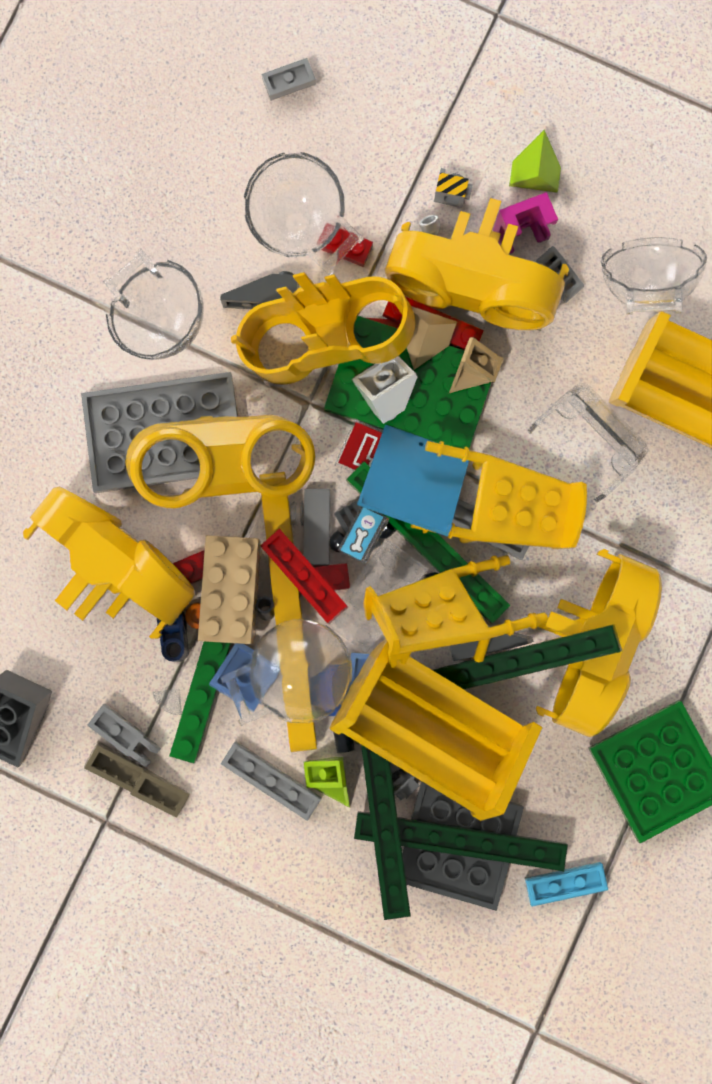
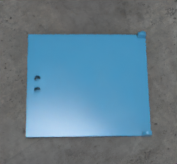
M385 425L357 505L448 537L469 461L462 462L459 458L445 455L438 457L437 453L425 451L426 442L431 440Z

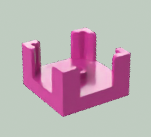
M547 192L499 210L493 231L501 233L498 242L500 247L508 224L518 226L515 237L521 235V229L530 226L538 243L549 240L551 233L547 225L556 224L558 217ZM513 245L510 254L514 253L515 251Z

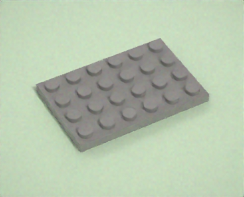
M225 372L81 393L93 492L102 493L135 488L128 476L125 460L130 443L143 429L155 424L191 421L204 416L238 417L232 373ZM169 439L156 443L147 451L142 462V475L147 486L198 479L200 473V463L197 454L188 444L179 440Z

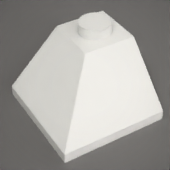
M397 356L388 362L374 364L352 380L373 413L384 424L405 410L417 375Z

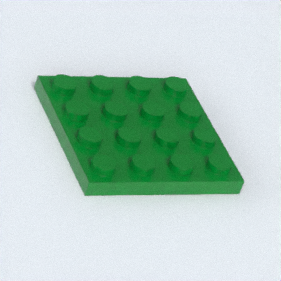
M680 700L588 747L631 831L640 844L712 806V757Z

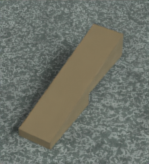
M99 741L84 765V769L130 791V795L176 818L190 795L187 791Z

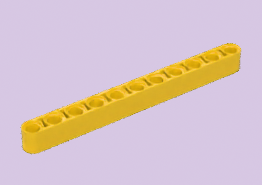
M285 472L259 475L260 480L268 485L279 484L286 480ZM261 494L266 540L280 528L294 544L288 496L275 498ZM268 556L290 751L292 753L316 750L317 742L300 593Z

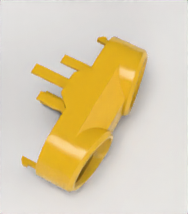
M490 198L478 233L469 232L464 235L471 214L460 211L451 239L425 232L409 231L411 223L406 222L402 224V232L396 236L385 268V274L387 279L395 283L405 296L426 306L443 309L451 305L480 313L484 320L499 327L513 330H537L548 326L554 321L565 288L563 279L565 275H568L569 268L566 264H562L560 273L557 274L552 269L539 263L509 255L518 226L508 224L500 247L498 242L501 233L494 232L492 229L502 201Z
M303 272L293 275V278L301 288H298L294 293L287 287L276 289L282 298L264 302L252 308L241 320L236 335L231 337V343H236L238 355L247 367L270 383L287 385L304 379L312 370L357 359L379 364L396 358L407 348L413 337L415 316L411 305L401 289L386 278L372 276L341 283L336 275L333 274L324 277L326 282L314 284L306 273ZM378 300L394 303L403 315L397 331L392 337L381 344L367 348L361 347L354 336V325L360 312L367 305ZM287 323L299 327L306 335L302 336L301 339L308 345V351L300 358L291 360L288 366L266 369L260 361L258 352L259 344L264 334L270 328L279 324Z
M277 415L247 417L204 416L191 421L155 424L143 429L130 443L125 464L131 482L142 497L160 507L180 508L195 502L201 497L259 492L265 496L275 498L289 496L300 490L309 480L315 465V449L310 436L301 426ZM281 430L292 433L300 440V444H291V449L301 455L297 469L288 479L279 484L268 485L262 482L255 475L251 465V454L254 445L263 435L272 431ZM169 439L179 440L188 444L197 454L200 463L199 477L192 488L185 489L182 494L159 495L152 491L144 481L142 475L144 456L153 445L160 441Z
M60 486L54 487L30 516V519L33 521L32 525L23 531V537L29 540L38 527H40L69 550L71 569L76 574L55 599V602L65 610H69L88 584L96 585L74 613L82 621L105 592L110 590L113 594H120L105 613L114 619L126 602L131 599L161 620L149 636L151 639H159L164 627L167 624L172 626L195 596L191 583L154 545L147 540L137 541L121 528L122 522L120 519Z
M606 549L598 551L596 555L608 559L612 563L600 583L590 610L560 599L558 609L580 618L572 620L551 611L547 622L538 625L539 628L564 637L615 624L622 651L568 664L558 689L552 712L536 706L538 715L544 717L545 714L552 717L553 723L587 737L595 736L603 731L622 705L631 683V676L628 670L638 644L648 637L653 628L662 593V580L656 568L622 554L616 557L609 554V550Z

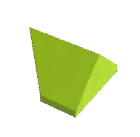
M545 130L513 160L509 186L558 192L561 166Z
M343 756L303 762L307 788H314L350 808Z

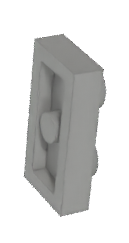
M307 58L262 74V80L271 101L316 85V79Z

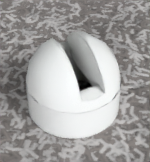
M437 215L427 216L419 222L422 232L433 234L435 232V234H438L441 229Z

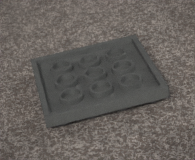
M421 781L411 819L517 835L524 807L509 802L503 815L480 821L471 815L470 810ZM403 847L402 854L407 885L497 911L509 863Z

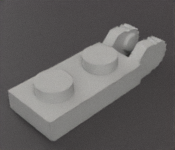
M103 704L87 724L127 757L131 756L145 767L151 761L147 756L135 750L139 743L154 753H158L161 749L151 739L145 737L146 734L107 704Z

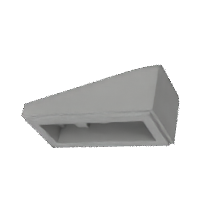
M552 246L535 262L546 266L545 264L551 260L553 263L548 268L552 270L557 267L561 270L562 264L568 266L569 272L564 280L565 286L570 282L574 285L567 292L563 291L561 299L566 303L584 288V284L559 251Z

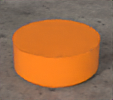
M201 603L192 604L185 614L186 622L195 629H199Z

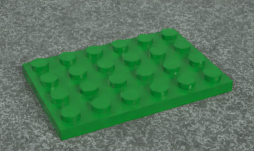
M358 316L354 325V336L361 347L367 348L385 342L394 335L398 328ZM448 346L414 370L406 348L399 357L416 373L417 379L405 410L394 419L383 424L373 413L352 380L354 377L374 365L361 359L338 365L324 410L382 430L385 425L436 443L443 441L444 445L462 449L464 447L470 448L491 382L449 393L464 350Z

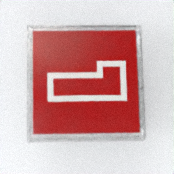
M354 419L335 466L351 473L364 461L371 466L383 430Z

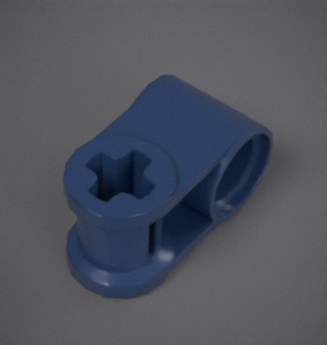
M184 611L173 623L176 625L168 626L167 624L161 631V652L168 661L181 662L189 654L187 622ZM157 618V626H158V624L161 622V620H159V619ZM178 643L181 647V652L177 657H172L170 655V647Z

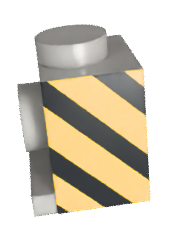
M441 168L434 202L462 208L464 199H470L473 185L468 184V178H464L456 173L445 174L446 169Z

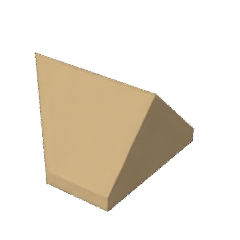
M412 307L415 316V330L407 350L414 370L449 346L457 321Z
M470 337L449 393L490 382L495 383L503 359L478 340Z

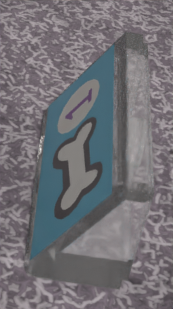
M360 507L338 550L349 558L366 564L389 518L373 510Z

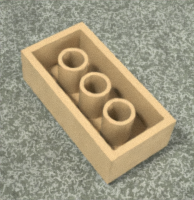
M206 535L198 641L254 644L261 541L258 538Z

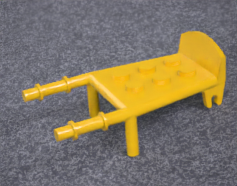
M443 441L439 443L426 442L425 451L437 453L438 457L445 455L459 458L462 462H466V460L472 461V467L475 470L481 469L471 530L456 527L452 523L448 538L458 537L459 541L463 544L480 541L550 547L551 549L576 548L586 513V483H567L495 456L471 451L468 447L462 449L444 445ZM411 524V528L423 530V533H427V531L433 532Z
M494 555L491 556V559L477 563L470 561L468 565L449 569L377 596L373 588L369 586L366 588L363 602L366 619L370 620L373 613L389 644L388 655L392 668L396 667L398 660L402 665H405L411 652L478 641L473 658L476 662L480 663L484 661L491 638L505 634L511 636L515 631L529 627L536 629L538 625L547 622L548 616L545 612L536 615L529 613L525 618L514 621L508 619L503 624L488 627L459 578L468 575L474 577L479 572L491 569L497 571L502 566L510 565L508 555L500 557Z

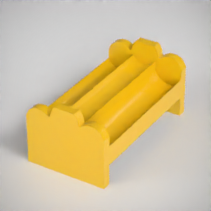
M660 311L650 318L644 326L612 391L609 403L617 407H623L712 449V340L669 321L671 315Z
M385 638L370 653L359 675L351 684L341 703V708L330 725V730L338 735L343 733L467 808L471 811V815L480 821L503 815L543 727L535 722L525 726L519 724L410 656L405 665H402L398 660L396 667L392 668L389 663V644Z

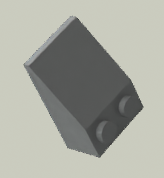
M5 670L0 674V759L15 767H19L46 713L52 691L9 670Z

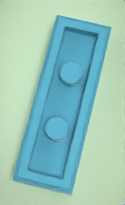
M601 862L525 878L528 897L532 907L608 890Z

